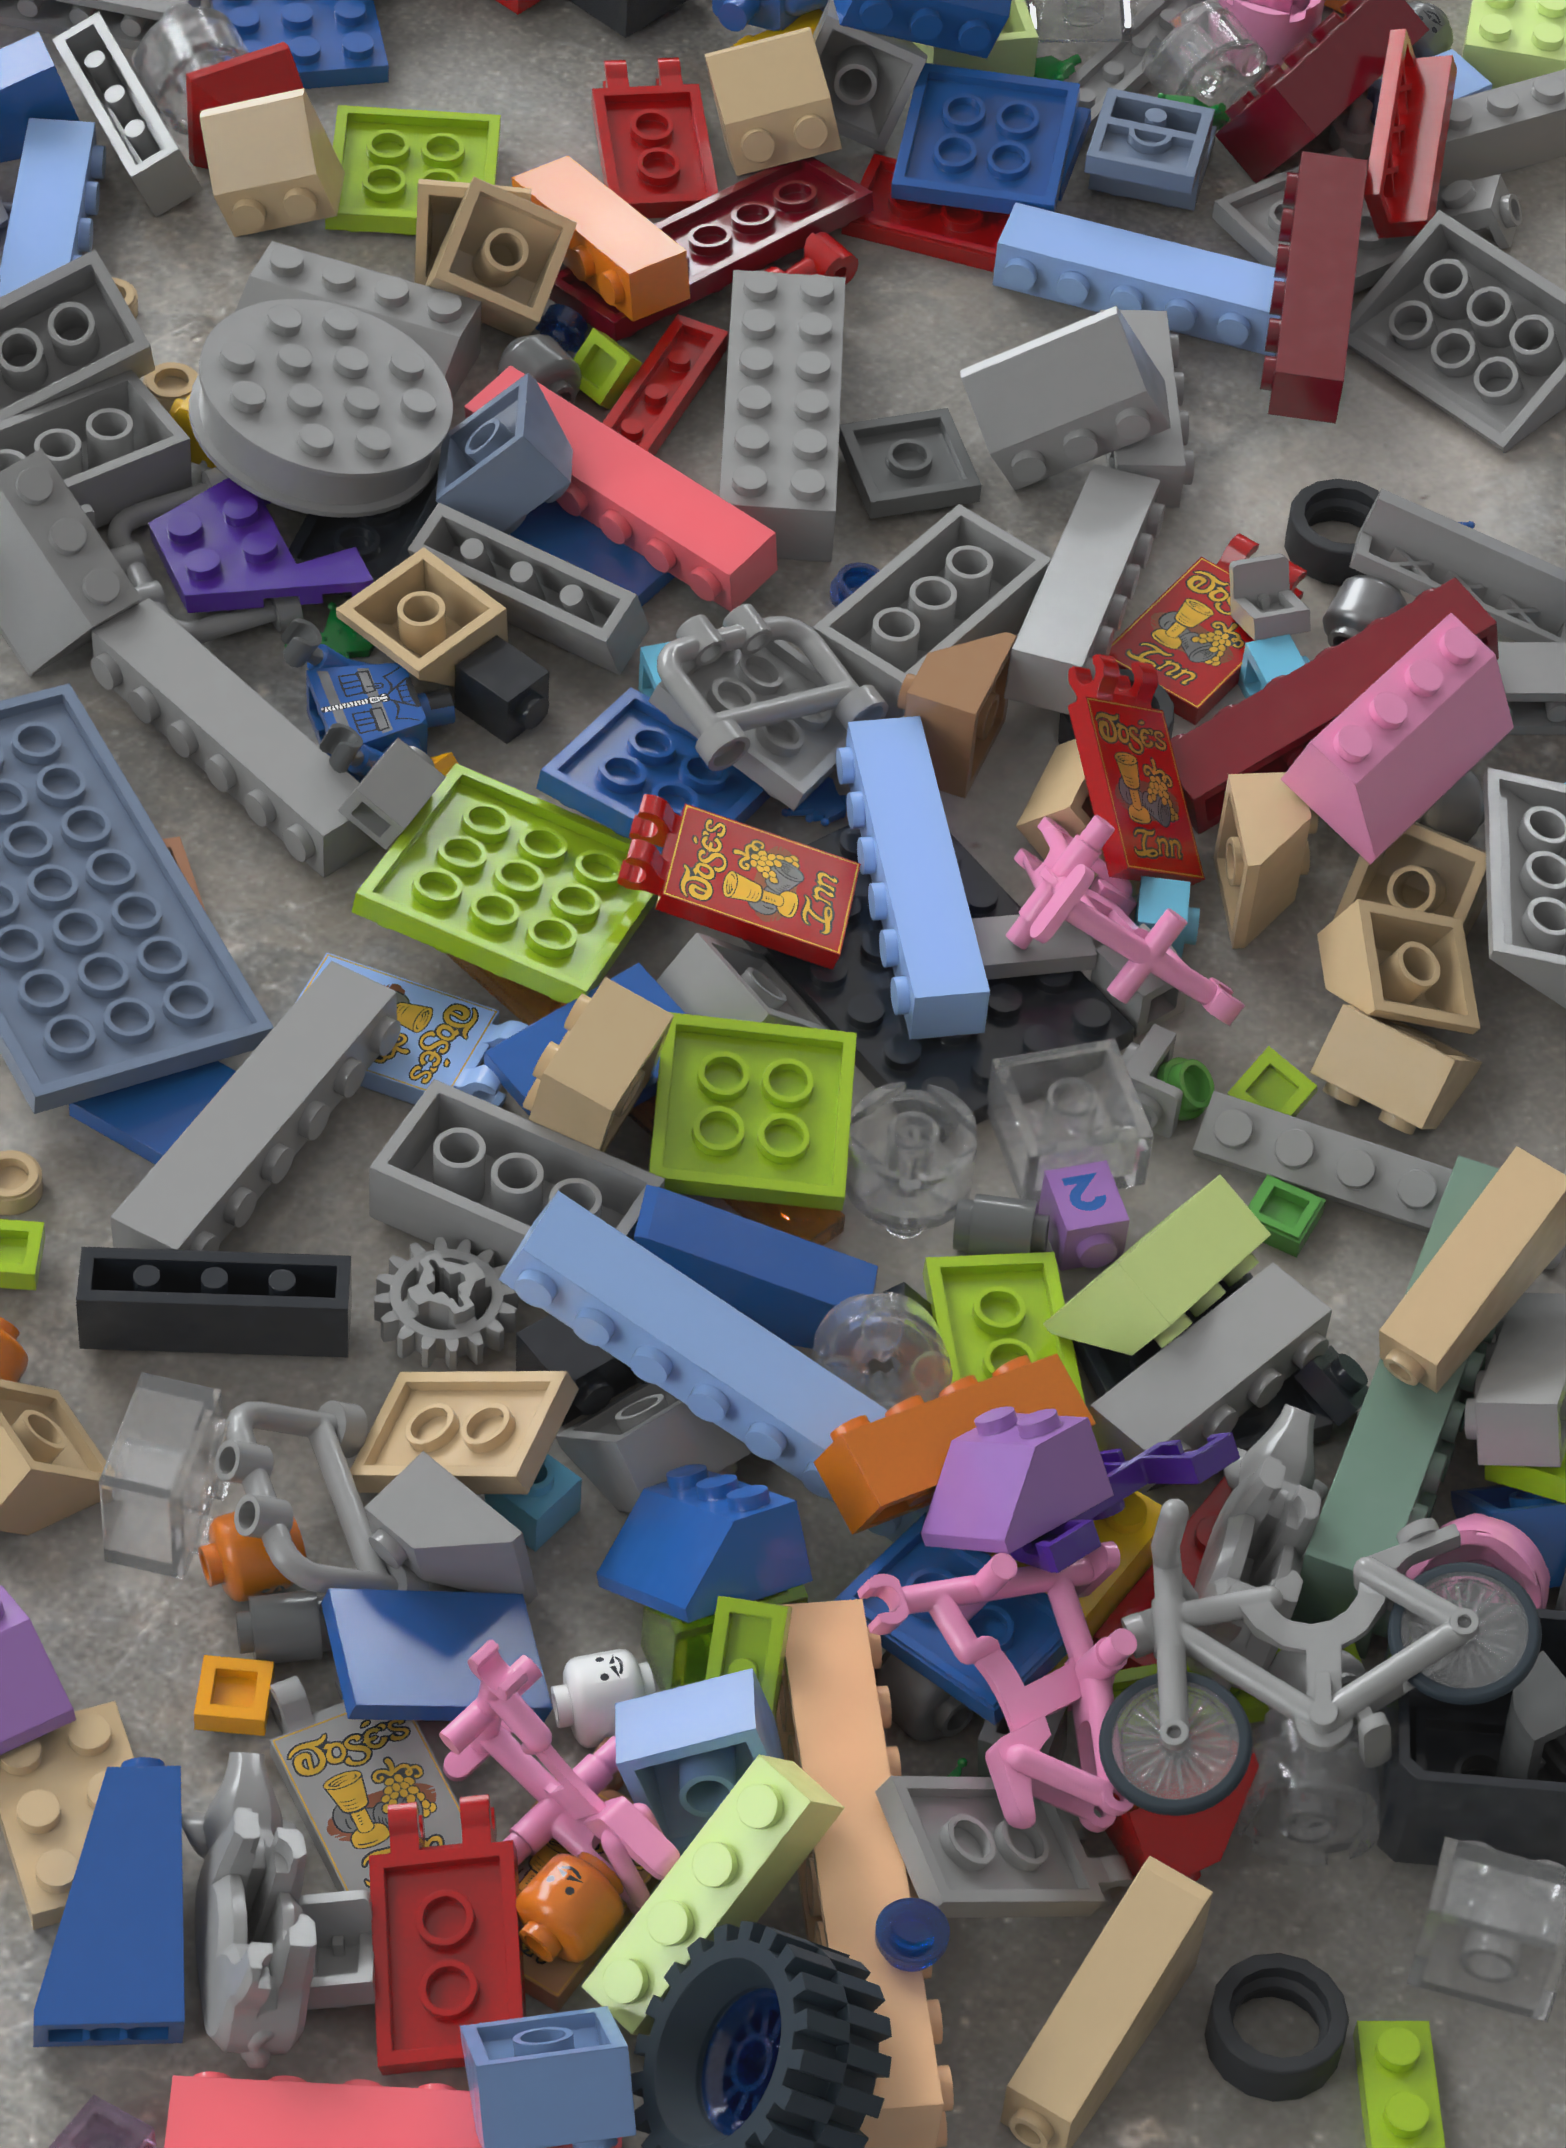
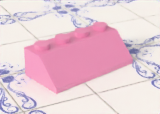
M1450 613L1312 739L1281 780L1371 865L1514 728L1496 654L1458 618Z

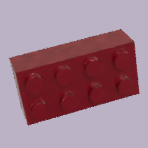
M1348 0L1340 7L1345 14L1342 19L1334 11L1310 32L1316 39L1313 44L1305 38L1282 58L1288 66L1285 70L1277 64L1253 85L1259 93L1256 97L1248 90L1226 109L1225 113L1231 120L1215 136L1255 183L1261 181L1317 137L1383 74L1390 30L1407 29L1412 46L1430 30L1405 0Z

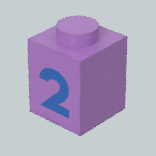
M1107 1160L1044 1171L1038 1212L1039 1214L1050 1215L1048 1239L1055 1253L1060 1271L1081 1267L1098 1268L1118 1259L1124 1253L1130 1220Z

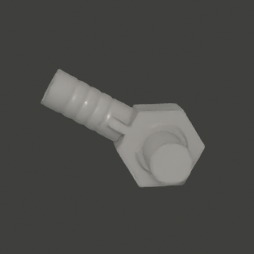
M1361 97L1357 98L1351 104L1349 115H1345L1332 124L1328 142L1334 151L1343 147L1355 159L1365 160L1370 156L1375 127L1370 120L1373 108L1370 100Z

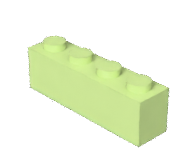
M759 1754L581 1987L602 2007L608 2006L612 2016L632 2035L640 2033L650 2036L655 2018L645 2014L653 1995L665 1998L671 1987L664 1979V1976L673 1963L677 1962L689 1966L691 1960L687 1948L699 1937L714 1942V1928L727 1923L740 1927L741 1921L757 1923L845 1807L795 1762Z

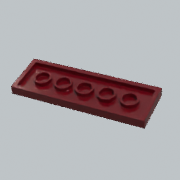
M814 157L766 168L654 224L687 251L690 299L633 322L615 306L607 304L603 297L585 281L577 279L568 267L559 271L549 299L617 342L634 335L638 330L666 316L679 312L685 306L709 294L719 292L733 282V270H762L768 264L789 253L803 249L806 239L812 232L814 234L820 232H827L829 234L837 229L848 226L850 222L874 211L873 193Z

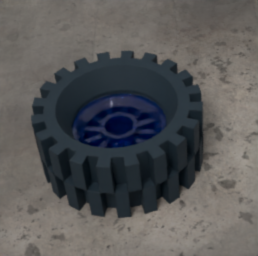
M741 1921L740 1927L728 1923L714 1928V1942L699 1937L687 1948L691 1960L689 1966L674 1962L665 1974L664 1979L671 1987L666 1997L662 1998L653 1995L645 2014L655 2018L650 2036L638 2033L634 2054L645 2057L643 2071L631 2073L633 2094L643 2097L644 2104L634 2110L636 2130L650 2134L641 2144V2147L864 2148L869 2137L860 2130V2127L866 2115L877 2119L879 2117L885 2098L873 2095L876 2078H889L892 2059L890 2056L879 2053V2043L892 2037L890 2018L874 2013L885 2001L879 1985L866 1981L871 1972L861 1962L850 1959L848 1954L756 1922Z

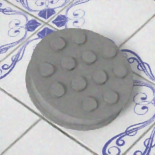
M282 299L244 307L224 318L213 328L202 347L199 359V374L192 386L188 412L194 436L204 453L220 471L242 488L271 503L291 510L318 516L341 518L371 516L396 509L413 500L429 485L439 465L441 444L450 429L453 416V401L446 378L432 357L413 339L394 326L368 313L336 303L308 299Z

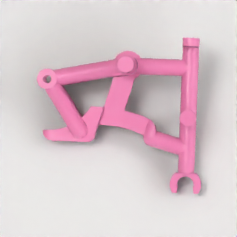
M1095 815L1080 835L1076 834L1073 838L1061 825L1051 818L1044 816L1037 827L1048 843L1050 851L1044 862L1023 848L1015 855L1014 860L1026 870L1035 891L1020 909V916L1005 936L1013 944L1026 950L1033 939L1042 944L1048 942L1062 923L1067 921L1129 959L1107 988V991L1119 1001L1127 1004L1151 973L1202 1004L1211 1015L1230 1026L1245 1005L1231 996L1233 994L1231 988L1213 977L1207 979L1194 971L1170 948L1188 924L1187 921L1175 911L1167 908L1151 931L1148 932L1143 928H1138L1128 917L1138 904L1132 897V884L1126 879L1109 877L1106 863L1099 858L1102 853L1100 849L1115 831V828L1100 816ZM1094 872L1098 874V876L1095 878V880H1094V875H1095Z
M1113 1541L1102 1542L1099 1548L1059 1573H1051L1033 1566L1017 1568V1563L1011 1555L998 1553L976 1575L901 1587L900 1581L896 1577L888 1574H878L868 1579L857 1591L859 1599L878 1597L884 1600L889 1607V1612L878 1614L868 1625L870 1633L876 1635L890 1634L908 1615L929 1612L956 1658L963 1664H974L989 1684L1002 1709L1010 1733L1001 1737L986 1751L985 1760L1004 1818L1014 1828L1028 1829L1035 1824L1036 1813L1033 1798L1079 1817L1081 1824L1089 1831L1095 1833L1106 1830L1114 1823L1116 1816L1123 1815L1134 1805L1125 1799L1108 1779L1100 1759L1099 1735L1105 1714L1114 1701L1113 1683L1115 1674L1124 1667L1128 1657L1135 1652L1137 1639L1131 1631L1119 1628L1108 1637L1101 1638L1094 1645L1079 1598L1089 1596L1119 1567L1120 1552L1118 1546ZM1047 1592L1069 1658L1065 1662V1666L1024 1686L1016 1669L1001 1650L998 1640L992 1636L977 1638L968 1621L989 1601ZM1067 1706L1068 1712H1073L1080 1769L1040 1752L1044 1743L1051 1736L1046 1717ZM1117 1724L1113 1737V1755L1118 1768L1125 1776ZM1113 1793L1119 1796L1120 1801L1114 1798ZM1094 1809L1099 1811L1101 1817L1096 1816Z
M488 1640L468 1659L471 1671L481 1681L478 1697L439 1733L443 1743L451 1750L444 1759V1774L451 1781H463L488 1757L492 1756L538 1801L509 1830L510 1835L503 1840L514 1841L517 1849L518 1866L529 1855L534 1856L554 1838L572 1855L578 1856L581 1852H587L596 1856L611 1868L624 1887V1892L620 1895L621 1899L627 1903L631 1912L636 1915L651 1895L632 1859L652 1876L663 1880L681 1857L679 1851L665 1837L652 1810L646 1804H632L623 1796L603 1802L597 1796L613 1780L612 1775L618 1770L616 1765L615 1736H612L593 1755L588 1754L579 1764L571 1769L551 1745L552 1733L550 1729L521 1697L542 1676L540 1669L525 1655H522L511 1666L507 1665L498 1652L499 1645L494 1640ZM515 1734L521 1740L522 1744H520L512 1735ZM532 1755H536L550 1773ZM600 1842L612 1866L595 1851Z

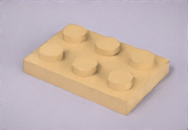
M567 1371L400 1372L350 1469L359 1493H380L424 1451L475 1494H528L579 1388Z
M115 1701L75 1711V1721L0 1755V1825L33 1930L61 1922L107 1767H121L122 1762L134 1758Z

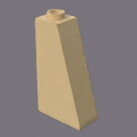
M1518 1146L1515 1147L1380 1328V1358L1392 1375L1412 1386L1417 1385L1419 1382L1437 1393L1566 1245L1565 1174Z
M1151 1856L1148 1857L1007 2085L1000 2122L1008 2126L1018 2140L1031 2148L1073 2147L1195 1969L1213 1891Z

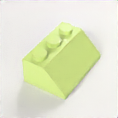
M1219 1174L1140 1238L1044 1322L1043 1325L1052 1335L1131 1356L1153 1339L1163 1348L1192 1324V1321L1185 1314L1188 1309L1196 1318L1226 1293L1218 1283L1219 1281L1223 1280L1230 1287L1259 1263L1251 1252L1271 1234L1221 1174Z

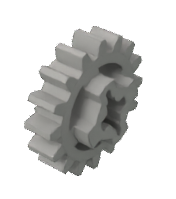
M436 1237L434 1250L427 1252L416 1242L410 1244V1260L406 1261L401 1257L393 1255L389 1258V1274H378L376 1279L374 1320L381 1322V1339L383 1342L397 1339V1356L402 1359L411 1355L414 1351L421 1353V1367L427 1369L433 1364L435 1358H445L446 1365L450 1371L457 1369L458 1357L467 1355L476 1365L483 1363V1347L487 1346L492 1350L500 1352L504 1348V1333H512L516 1329L518 1295L516 1291L498 1280L507 1265L494 1268L495 1251L490 1248L481 1252L478 1256L471 1254V1240L464 1239L459 1244L457 1250L448 1249L443 1237Z

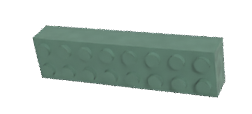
M1458 1155L1405 1295L1498 1172L1499 1168ZM1498 1323L1483 1341L1492 1342ZM1481 1342L1437 1393L1419 1382L1417 1385L1412 1386L1400 1381L1387 1370L1383 1360L1380 1358L1306 1550L1300 1573L1303 1584L1290 1619L1291 1621L1307 1624L1330 1621L1347 1611L1358 1595L1353 1578V1567L1356 1561L1361 1557L1370 1556L1399 1545L1396 1536L1403 1527L1419 1519L1431 1518L1437 1500V1489L1440 1482L1444 1483L1456 1447V1444L1453 1443L1458 1432L1462 1433L1465 1426L1466 1401L1468 1398H1474V1394L1471 1393H1473L1475 1388L1476 1375L1479 1370H1485L1488 1344ZM1388 1610L1385 1611L1383 1616L1364 1637L1355 1642L1361 1659L1365 1660L1374 1634L1387 1638L1388 1622L1391 1613Z

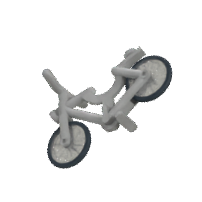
M1169 1499L1161 1507L1151 1543L1155 1598L1151 1602V1608L1121 1618L1122 1627L1131 1631L1137 1639V1648L1133 1655L1137 1659L1154 1653V1657L1157 1659V1673L1142 1678L1127 1687L1110 1705L1103 1719L1099 1735L1100 1759L1108 1779L1125 1799L1137 1807L1156 1814L1169 1816L1195 1814L1217 1805L1237 1788L1248 1769L1252 1755L1253 1739L1248 1717L1236 1697L1223 1685L1206 1676L1187 1672V1657L1293 1720L1300 1741L1309 1749L1317 1752H1332L1340 1749L1349 1741L1353 1727L1358 1725L1360 1756L1367 1768L1377 1767L1387 1762L1392 1756L1391 1727L1385 1714L1378 1711L1412 1689L1416 1688L1436 1700L1459 1705L1486 1703L1500 1698L1515 1689L1528 1676L1540 1652L1542 1630L1538 1611L1529 1594L1517 1581L1504 1572L1484 1564L1471 1562L1449 1563L1427 1570L1413 1580L1404 1576V1572L1413 1565L1461 1547L1460 1533L1455 1523L1439 1529L1433 1518L1419 1519L1403 1527L1396 1536L1399 1545L1357 1560L1353 1567V1578L1358 1595L1347 1611L1330 1621L1307 1624L1291 1621L1283 1617L1278 1612L1283 1604V1595L1274 1586L1266 1585L1199 1598L1198 1593L1184 1575L1181 1563L1180 1545L1189 1517L1188 1506L1180 1499ZM1388 1610L1391 1613L1387 1633L1392 1656L1342 1688L1341 1649L1364 1637L1383 1616L1385 1611ZM1243 1620L1255 1637L1281 1650L1306 1654V1694L1197 1628Z

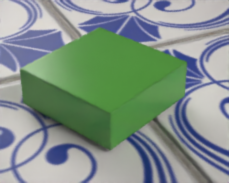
M1267 1174L1248 1208L1271 1234L1263 1243L1297 1258L1323 1215L1326 1200Z

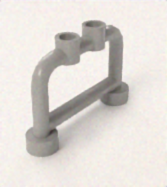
M217 467L202 471V484L138 502L122 509L111 520L107 531L109 550L142 599L139 603L150 598L200 643L212 641L270 622L273 623L278 632L285 631L294 619H303L301 604L297 596L265 598L264 608L228 610L194 621H181L174 618L168 609L161 584L158 580H153L147 569V563L141 546L137 541L133 542L131 538L133 530L147 525L154 519L227 479L228 477Z
M743 604L733 609L723 621L724 628L715 629L709 619L703 614L689 618L677 630V639L667 643L657 657V672L662 683L700 734L695 749L712 771L726 769L745 755L750 747V740L744 731L835 709V716L847 730L848 722L883 719L889 708L873 685L858 686L825 640L811 626L787 616H771L762 619L751 604ZM784 640L793 643L803 651L827 683V686L714 713L683 671L681 663L693 660L696 665L705 666L714 662L724 652L740 649L744 655H751L763 649L771 641Z
M330 1400L324 1403L318 1411L259 1401L244 1402L230 1411L225 1423L227 1440L220 1445L217 1451L215 1471L220 1480L243 1485L246 1495L239 1500L234 1514L235 1528L242 1536L262 1539L273 1565L285 1578L301 1588L325 1594L329 1588L429 1591L428 1581L419 1578L404 1564L395 1569L384 1563V1560L374 1551L369 1543L372 1532L346 1458L353 1457L360 1451L367 1436V1417L361 1406ZM253 1429L309 1438L357 1570L318 1564L310 1561L297 1550L290 1535L293 1525L292 1506L287 1500L277 1498L270 1480L274 1465L272 1451L266 1445L257 1444Z

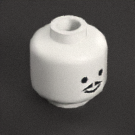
M616 1649L574 1657L565 1665L563 1684L551 1686L552 1706L557 1727L565 1728L571 1726L575 1739L585 1748L598 1747L606 1737L611 1738L615 1736V1703L656 1693L653 1675L648 1662L638 1664L636 1658L626 1649Z

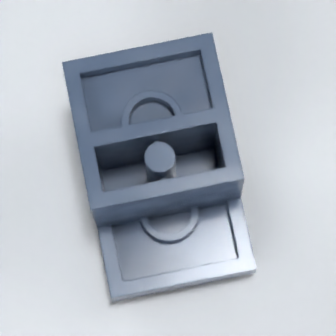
M1108 88L1086 155L1084 173L1090 174L1088 189L1109 193L1114 196H1125L1159 203L1167 207H1178L1194 211L1215 142L1217 126H1212L1215 109Z

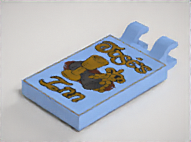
M326 953L299 998L331 961L396 991L397 1020L401 1024L398 1040L387 1055H379L365 1071L361 1087L415 1105L435 1079L500 1108L506 1101V1094L499 1091L502 1086L500 1080L488 1066L480 1064L484 1059L485 1051L525 1029L528 1025L515 1020H508L500 1024L499 1010Z

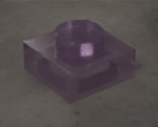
M93 2095L48 2148H155L157 2144L155 2130L152 2126Z

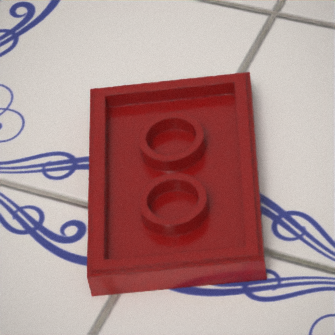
M873 154L860 185L872 191L874 211L850 222L848 226L842 228L841 234L994 272L997 243L1010 214L891 198V183L897 159Z

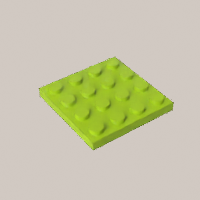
M455 763L444 781L355 894L352 913L371 920L383 928L392 929L427 944L442 953L453 955L488 970L498 977L509 979L542 993L554 1001L568 1004L578 999L582 993L588 995L590 990L599 986L657 901L658 895L642 890L627 889L617 883L623 859L626 860L631 839L616 834L612 829Z

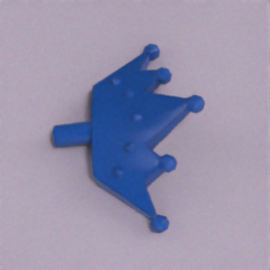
M828 777L794 811L790 808H784L781 814L784 817L805 816L806 822L821 821V825L826 827L829 823L846 816L847 795H839L833 779Z

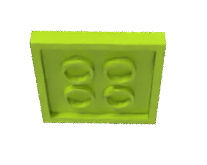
M338 105L333 149L345 171L337 216L325 218V229L416 235L419 179L470 183L472 178L476 177L496 185L501 115Z
M670 1012L674 1017L659 1058L649 1172L665 1179L664 1189L679 1194L842 1211L846 1190L857 1033Z

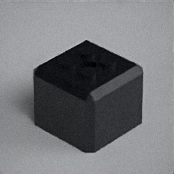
M1449 1601L1459 1608H1468L1477 1614L1479 1618V1630L1477 1633L1479 1636V1648L1473 1656L1459 1659L1430 1679L1454 1688H1477L1496 1682L1507 1675L1520 1661L1528 1641V1628L1521 1609L1512 1606ZM1537 1609L1542 1630L1540 1652L1544 1651L1566 1678V1611ZM1403 1620L1401 1639L1404 1648H1406L1427 1633ZM1462 1621L1469 1626L1471 1625L1468 1621ZM1469 1640L1463 1645H1468L1471 1643V1641ZM1389 1644L1387 1646L1384 1661L1392 1656ZM1414 1688L1378 1711L1385 1714L1391 1727L1392 1756L1384 1764L1375 1767L1376 1845L1394 1862L1566 1876V1783L1495 1777L1513 1690L1500 1698L1486 1703L1459 1705L1436 1700ZM1470 1770H1480L1490 1774L1491 1776L1469 1775L1463 1773Z

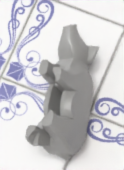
M1285 1404L1277 1420L1258 1442L1248 1451L1237 1448L1240 1459L1224 1468L1225 1477L1229 1487L1232 1489V1493L1218 1515L1202 1558L1194 1586L1199 1598L1266 1585L1274 1586L1283 1595V1604L1278 1612L1283 1617L1291 1619L1303 1584L1300 1576L1301 1558L1306 1551L1315 1528L1321 1501L1328 1493V1487L1315 1479L1313 1448L1315 1415ZM1243 1620L1197 1628L1268 1671L1278 1650L1277 1647L1255 1637ZM1187 1657L1190 1671L1218 1682L1229 1691L1231 1687L1240 1689Z
M229 1752V1761L223 1782L206 1813H183L182 1828L192 1848L200 1857L205 1859L200 1871L195 1897L196 1959L205 2030L223 2052L239 2053L242 2059L246 2061L248 2067L262 2069L266 2068L269 2064L271 2055H285L299 2041L304 2031L317 1946L315 1921L308 1915L303 1914V1910L298 1903L303 1886L307 1854L304 1835L297 1830L294 1823L283 1820L265 1766L264 1754Z

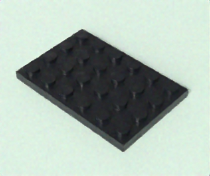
M847 825L807 845L858 863L857 842L858 838L861 837L860 828L851 829ZM950 833L971 918L1019 914L1021 907ZM860 869L841 954L833 970L743 940L752 951L763 954L830 1030L857 1033L855 1066L930 1149L1127 1048L1133 1042L1135 1028L1081 971L989 979L987 981L990 996L985 1033L910 1040L904 1015H895L892 1007L890 987L891 978L895 977L893 967L884 968L881 961L879 935L880 931L884 930L882 921H873L870 915L868 888L869 884L872 883L871 875H862Z

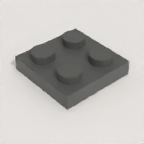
M948 408L840 424L839 447L869 519L980 502L982 485Z

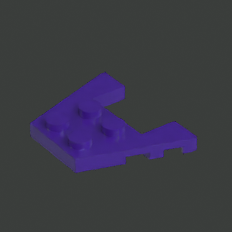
M230 478L221 481L148 523L151 541L187 613L264 608L265 598L297 596L301 605L323 603V594L352 592L353 597L371 585L373 578L356 547L299 564L295 563L265 506L271 502L242 488Z
M1212 1434L1207 1438L1208 1443L1198 1450L1184 1452L1180 1439L1159 1442L1125 1461L1121 1448L1100 1451L1114 1495L1009 1555L1016 1561L1051 1573L1061 1572L1101 1546L1093 1520L1105 1519L1121 1512L1126 1507L1124 1498L1147 1484H1200L1240 1459L1233 1434Z

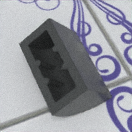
M1544 1651L1538 1654L1537 1660L1528 1676L1513 1689L1495 1777L1566 1783V1678Z

